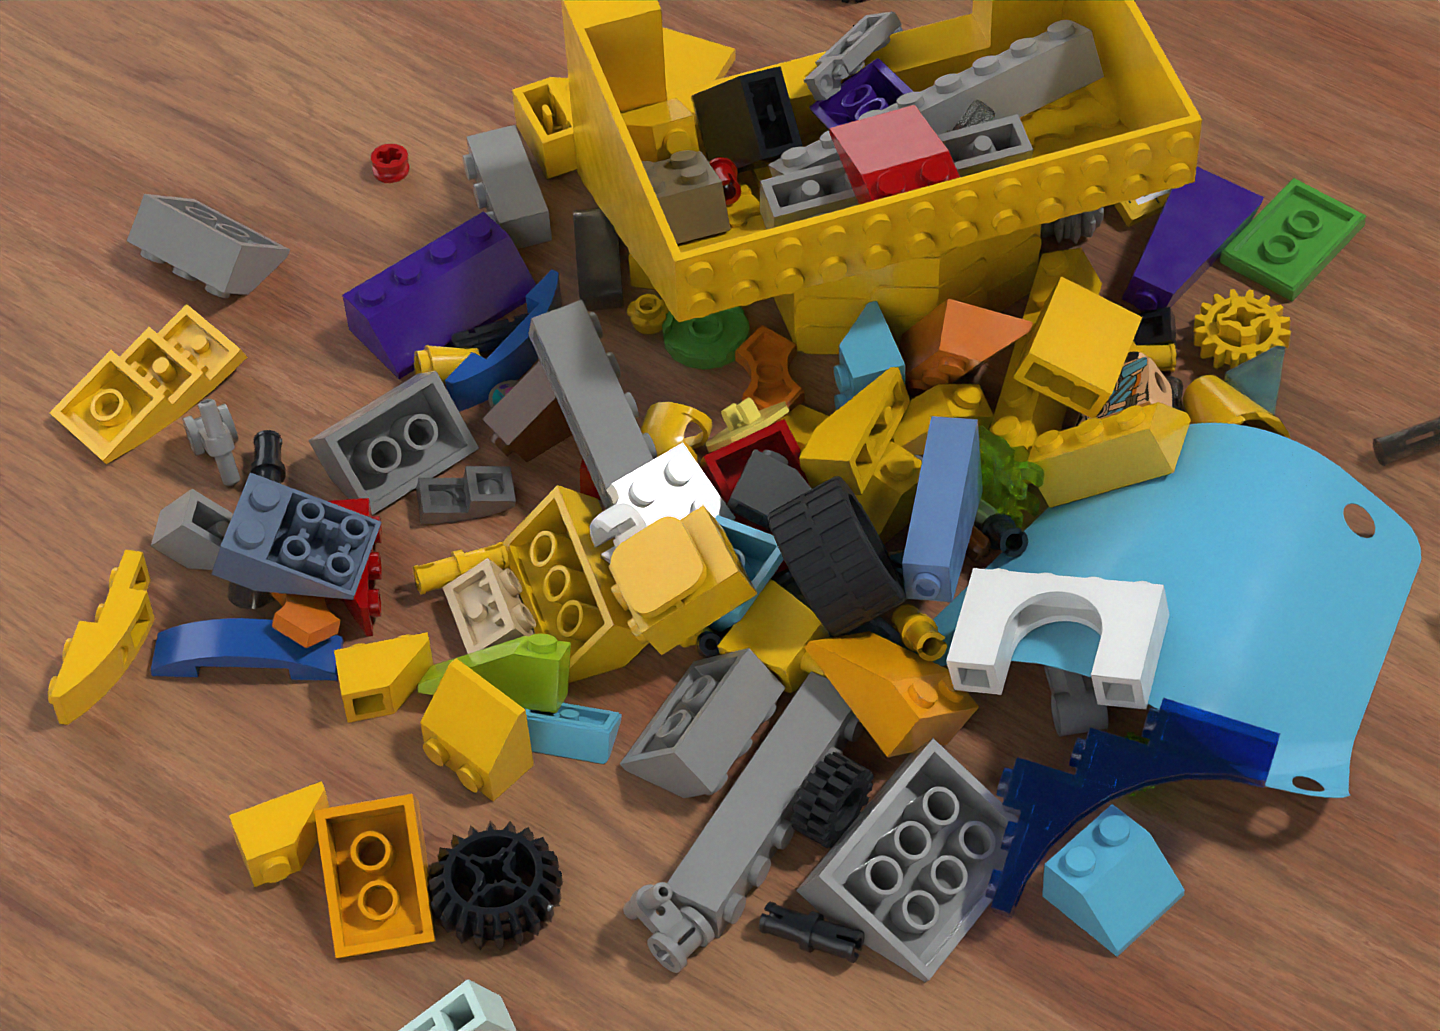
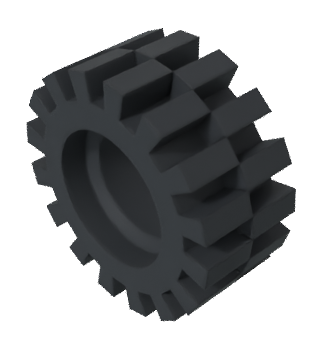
M838 752L827 754L824 762L820 760L815 765V773H809L806 778L807 785L805 788L801 787L798 793L800 799L794 803L792 809L795 811L791 816L792 828L820 845L832 848L860 815L862 806L867 805L870 797L866 795L873 788L871 783L874 779L872 771Z

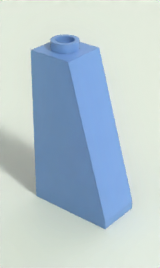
M931 417L902 561L906 599L953 601L983 492L978 419Z

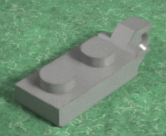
M895 12L865 15L815 62L817 68L804 79L815 101L827 100L839 92L841 89V79L861 70L865 65L863 60L872 52L882 49L890 42L889 36L902 25Z

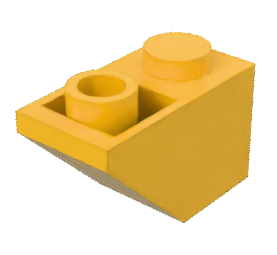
M428 632L415 635L406 634L394 639L368 644L359 643L347 648L334 650L347 722L366 720L397 712L418 687V683L428 669L434 665Z

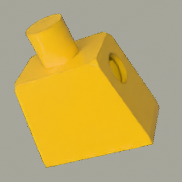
M771 579L743 618L733 625L717 646L720 655L750 648L785 687L784 691L788 693L797 691L811 671L827 678L804 647L809 641L830 638L828 631L810 608Z

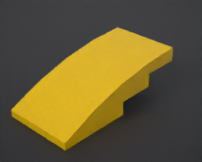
M186 304L158 333L148 327L120 357L110 350L49 413L105 464H108L143 444L184 415L212 392L248 357L237 345Z

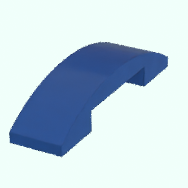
M551 269L525 296L527 312L530 314L487 359L471 352L445 380L446 389L459 412L487 401L491 390L497 384L509 380H518L538 360L539 357L528 335L531 318L562 307L558 272Z
M227 618L197 621L175 626L158 633L150 671L152 676L198 677L200 666L289 669L291 680L338 681L334 650L342 649L344 642L343 637L334 635L305 648L272 627L273 620Z

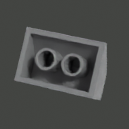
M144 194L127 242L142 249L140 253L142 257L156 263H169L174 266L172 271L174 274L191 281L198 279L206 283V291L222 298H229L230 294L249 295L288 257L290 249L195 199Z
M436 371L419 373L308 440L329 478L349 499L369 498L372 515L415 489L418 478H433L479 449Z
M750 648L693 661L620 765L625 771L682 798L705 794L712 795L726 783L728 779L727 771L734 761L744 755L751 747L753 742L751 737L759 725L767 721L774 714L777 708L775 702L785 687Z

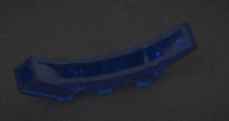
M1163 698L1160 709L1150 708L1145 721L1142 737L1150 739L1148 745L1091 727L1086 740L1077 738L1069 762L1070 767L1077 768L1075 775L1017 757L1013 769L1004 768L996 796L1004 798L1002 802L1003 810L1018 815L1019 819L1017 823L1008 821L1000 847L1001 850L1008 851L1003 870L994 868L989 879L985 897L993 899L991 904L992 911L1012 918L1027 882L1049 850L1078 822L1113 800L1146 787L1183 780H1226L1265 788L1281 733Z

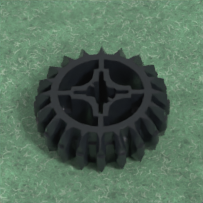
M490 820L486 831L478 832L470 825L467 838L464 839L453 834L451 840L452 848H439L438 862L431 863V880H429L428 885L429 897L432 899V911L437 919H441L442 927L447 933L456 931V936L462 944L474 937L475 945L481 950L486 942L491 940L495 942V945L501 951L505 943L504 940L513 938L521 946L524 932L527 931L538 936L541 930L540 922L552 923V917L554 916L553 907L560 906L562 872L559 871L557 856L554 851H549L548 843L544 837L534 839V834L529 826L516 833L515 826L509 821L503 830H496V826ZM522 868L534 878L531 887L523 884L522 878L519 877V872ZM461 883L469 886V891L472 893V897L468 902L457 893Z

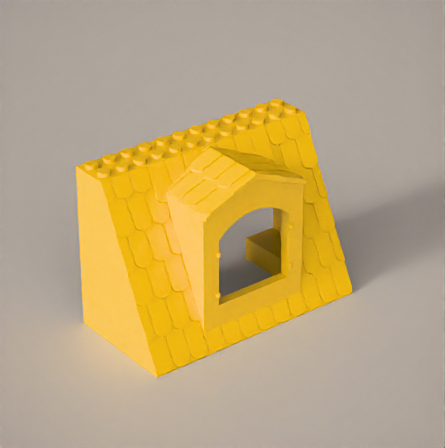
M561 0L577 174L580 176L581 182L594 197L595 203L628 247L629 253L648 276L650 283L664 300L666 307L678 323L694 318H703L712 313L738 306H747L756 301L773 297L792 338V342L797 344V351H802L806 354H839L840 343L869 302L877 301L899 350L902 334L948 298L1000 313L1029 294L1038 269L1042 223H1051L1064 217L1086 211H1095L1101 207L1127 200H1136L1145 195L1171 188H1180L1195 182L1202 118L1134 0H973L971 14L891 34L889 36L891 40L885 47L872 52L863 60L865 63L864 67L879 58L914 92H921L935 85V81L944 75L958 74L973 67V62L979 58L996 56L1010 49V45L1019 39L1034 38L1046 32L1048 26L1057 21L1071 20L1091 29L1104 77L1020 117L1033 148L1031 159L771 229H766L760 213V181L772 178L769 166L738 173L737 182L741 186V196L735 203L726 205L731 230L677 244L621 113L677 98L693 114L699 151L707 159L691 96L738 76L781 66L803 147L820 140V136L829 131L811 112L809 106L816 101L804 82V79L817 68L815 62L827 51L667 93L662 11L658 0ZM848 76V77H846V78H844V79H841V83H843L844 81H846V80H847L848 78H850L851 76Z

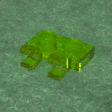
M980 425L978 430L983 484L981 499L997 509L998 513L1011 517L1016 527L1021 528L1024 515L1018 509H1024L1035 517L1039 513L1040 506L1039 499L1034 494L1027 492L1028 485L1022 480H1029L1037 487L1043 485L1044 471L1033 462L1015 461V450L1010 447L1007 441L1000 436H995L983 425Z

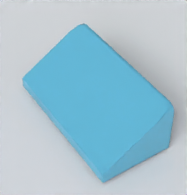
M562 703L557 713L525 709L532 752L605 764L608 761L621 723L622 714H619V712Z

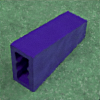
M1197 167L1195 182L1180 188H1171L1122 296V300L1133 304L1144 312L1172 307L1220 257L1221 251L1253 220L1264 197Z

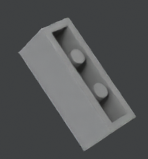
M511 125L467 136L469 154L462 155L468 180L475 179L477 182L473 184V190L478 208L486 207V214L509 234L517 249L551 241L549 211L516 126Z

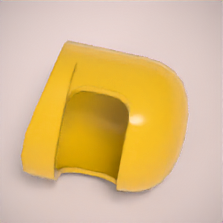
M658 402L651 405L647 410L640 430L642 434L648 433L652 438L657 457L684 443L698 463L697 454L692 448H698L707 442L713 425L712 420L705 413L693 407L673 402ZM690 422L699 425L702 430L701 433L684 438L685 429Z

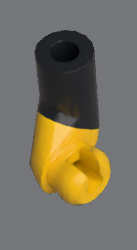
M707 626L679 645L684 648L696 645L698 654L704 658H709L720 653L717 646L722 639Z

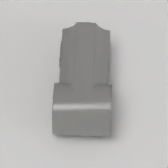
M1043 665L1052 693V716L1059 737L1108 729L1107 705L1097 704L1092 678Z

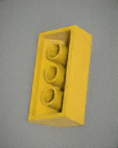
M557 485L502 543L508 554L510 569L521 584L522 592L520 595L523 603L531 612L536 622V627L533 628L535 634H549L554 636L557 641L571 642L569 683L625 667L649 641L642 645L637 640L627 623V620L633 617L630 610L625 611L612 593L611 587L616 584V581L608 567L610 563L604 560L601 554L615 546L613 542L614 537L596 548L592 542L590 524L599 513L603 512L598 499Z

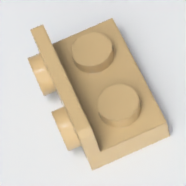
M489 558L443 587L468 654L522 636L534 634L532 629L536 627V622L528 608L521 603L518 594L522 592V587L519 580L510 569L502 570Z

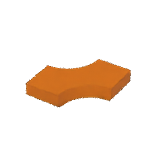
M761 325L735 350V361L744 367L751 379L750 385L743 394L742 401L750 397L758 411L784 401L789 411H792L805 401L803 388L793 381L788 372L791 361L797 355V344ZM782 416L781 418H779L778 420H776L774 423H776V422H778L779 420H781L784 416Z
M270 592V595L282 606L280 610L274 613L272 627L305 648L338 634L341 620L327 608V605L334 598Z

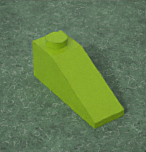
M533 634L531 636H522L457 657L458 660L524 709L557 713L568 695L571 642L557 641L552 635ZM454 659L432 665L418 683V693L434 695L449 664Z

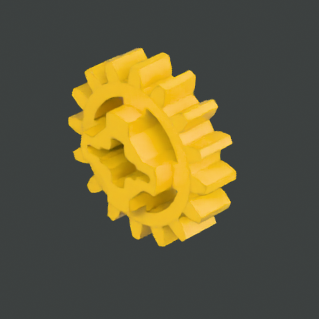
M1230 289L1229 298L1224 299L1216 293L1213 295L1212 305L1204 302L1201 304L1200 314L1195 315L1193 343L1194 346L1201 347L1200 357L1202 359L1214 357L1213 367L1216 369L1225 363L1230 365L1231 374H1235L1239 367H1245L1249 375L1254 374L1255 365H1260L1264 369L1269 370L1271 369L1272 359L1281 361L1284 356V349L1289 348L1291 335L1289 330L1290 317L1282 316L1284 307L1281 304L1269 306V295H1265L1258 300L1254 298L1253 290L1249 289L1244 297L1239 296L1235 289Z

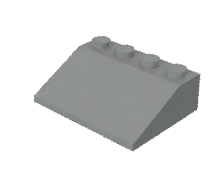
M932 738L905 759L796 891L819 913L823 914L829 922L856 931H863L864 945L920 980L927 982L1041 839Z

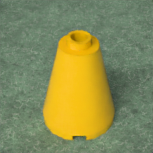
M1205 375L1191 382L1184 392L1183 404L1186 413H1188L1191 419L1190 424H1237L1259 428L1290 439L1288 430L1278 417L1217 376Z

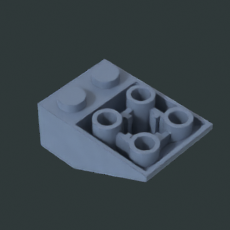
M250 472L221 543L211 574L255 591L353 600L382 522Z

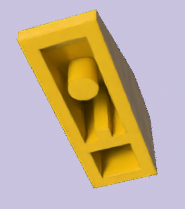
M890 367L816 426L807 445L802 448L799 458L801 470L805 472L811 489L834 476H839L848 484L855 495L863 494L911 402L899 367Z

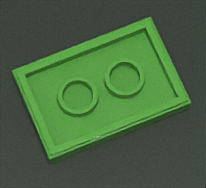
M1293 178L1221 251L1220 263L1293 302L1365 226L1366 215Z

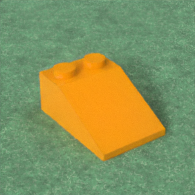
M871 631L809 641L804 647L887 757L914 752L932 738L941 746L947 745L979 708L968 691L954 690L948 669L932 661H926L918 654Z
M406 794L314 810L336 959L436 942L432 901L428 893L429 872L419 800L413 794Z

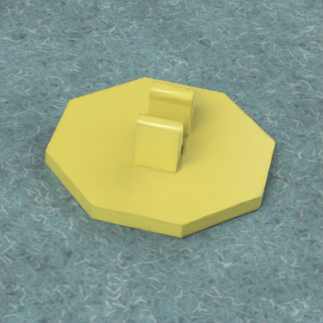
M748 397L738 405L733 403L722 410L721 414L727 428L706 442L709 453L774 423L790 412L785 401L758 411L754 401Z

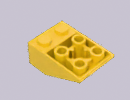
M549 77L513 89L516 126L545 177L549 179L576 170L568 78Z

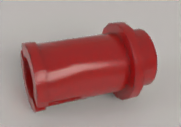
M718 157L712 159L709 164L722 181L726 205L733 204L738 201L742 192L741 186L737 182V167L728 158Z

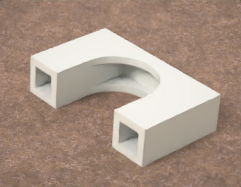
M973 568L946 660L953 688L958 691L1002 695L1013 652L1023 637L1042 625L1059 621H1071L1084 624L1101 636L1091 673L1097 704L1146 709L1169 619L1164 585L1152 584L1146 581L1127 582L1104 580L1099 577L1059 576L1046 572L1036 574L1013 572L1001 568L992 570Z

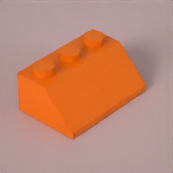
M949 298L946 299L901 336L899 352L905 363V387L907 388V393L917 397L938 384H954L1032 330L1033 322Z

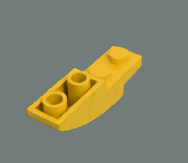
M124 551L119 567H114L111 571L109 593L105 604H99L96 610L95 623L79 621L73 638H68L64 644L63 664L58 676L52 677L48 687V701L50 704H53L59 724L69 725L104 697L131 665L149 634L155 617L147 593L151 579L143 552Z

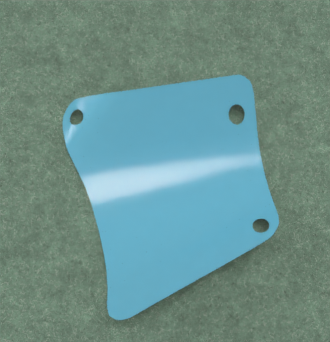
M1197 423L1189 425L1174 473L1056 507H1048L1024 531L1028 537V546L1021 555L1009 557L1005 555L1006 553L1002 552L985 568L990 570L1001 568L1013 572L1036 574L1046 572L1059 576L1082 578L1099 577L1104 580L1127 582L1146 581L1152 584L1164 585L1169 619L1148 704L1171 717L1223 764L1252 783L1309 796L1345 798L1350 796L1349 771L1353 744L1422 559L1421 547L1411 526L1339 465L1322 454L1297 441L1255 427L1228 423ZM1346 505H1359L1369 513L1375 525V534L1372 537H1360L1349 528L1343 515ZM968 586L933 619L938 627V632L945 637L943 641L947 643L944 655L938 660L932 661L940 666L947 665V656ZM1059 621L1048 623L1032 630L1023 637L1016 646L1011 661L1042 664L1091 678L1101 636L1092 628L1077 622ZM1295 777H1307L1321 784L1325 790L1319 792L1300 789L1293 785L1292 780Z

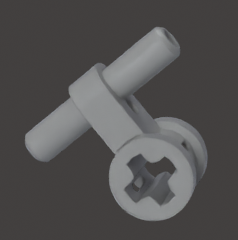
M205 399L198 405L201 417L193 419L190 415L182 418L184 429L195 456L204 454L206 450L209 456L215 457L223 484L232 486L240 480L232 450L235 448L234 443L239 441L238 434L226 404L217 406L215 400Z
M660 882L656 885H644L632 894L631 899L625 903L623 908L624 914L631 920L639 918L653 934L647 940L648 947L653 956L671 972L679 973L687 965L686 958L699 946L706 947L715 938L714 931L708 921L697 910L687 905L678 909L670 900L672 889L667 883ZM684 935V938L679 943H677L678 940Z

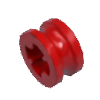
M384 144L375 148L371 153L374 177L384 183H395L404 179L410 169L407 150L398 144Z

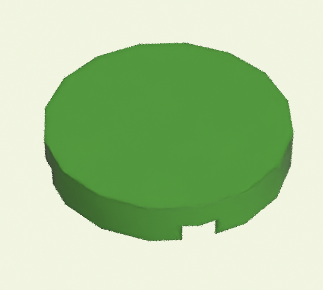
M741 306L712 313L703 318H694L679 323L669 311L666 313L667 318L662 325L665 349L671 357L687 367L704 370L723 367L735 361V350L750 337L749 322Z

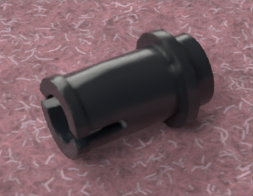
M996 513L990 515L981 526V532L991 540L990 548L1001 550L1009 557L1021 555L1028 546L1027 534L1016 527L1011 517L1005 514Z

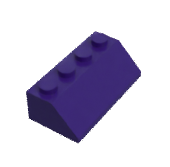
M483 211L344 293L342 296L349 330L398 379H401L415 370V351L424 350L425 345L452 347L451 335L453 333L467 329L469 333L474 332V327L500 319L526 303L525 296L536 286V283L509 234Z

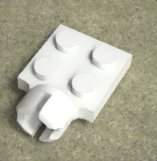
M681 443L610 485L606 491L612 498L614 505L599 513L590 524V536L595 548L615 537L613 540L615 546L601 554L602 558L611 564V556L619 544L662 517L672 516L680 520L702 505L707 508L714 518L719 515L734 520L735 516L684 443Z

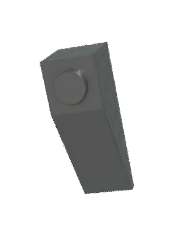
M754 449L726 505L730 511L771 531L768 522L769 512L811 490V487L796 469L788 466L789 462L785 457L771 450H764L762 453Z

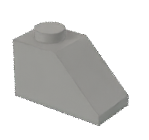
M191 489L160 510L151 547L186 568L213 570L233 513Z

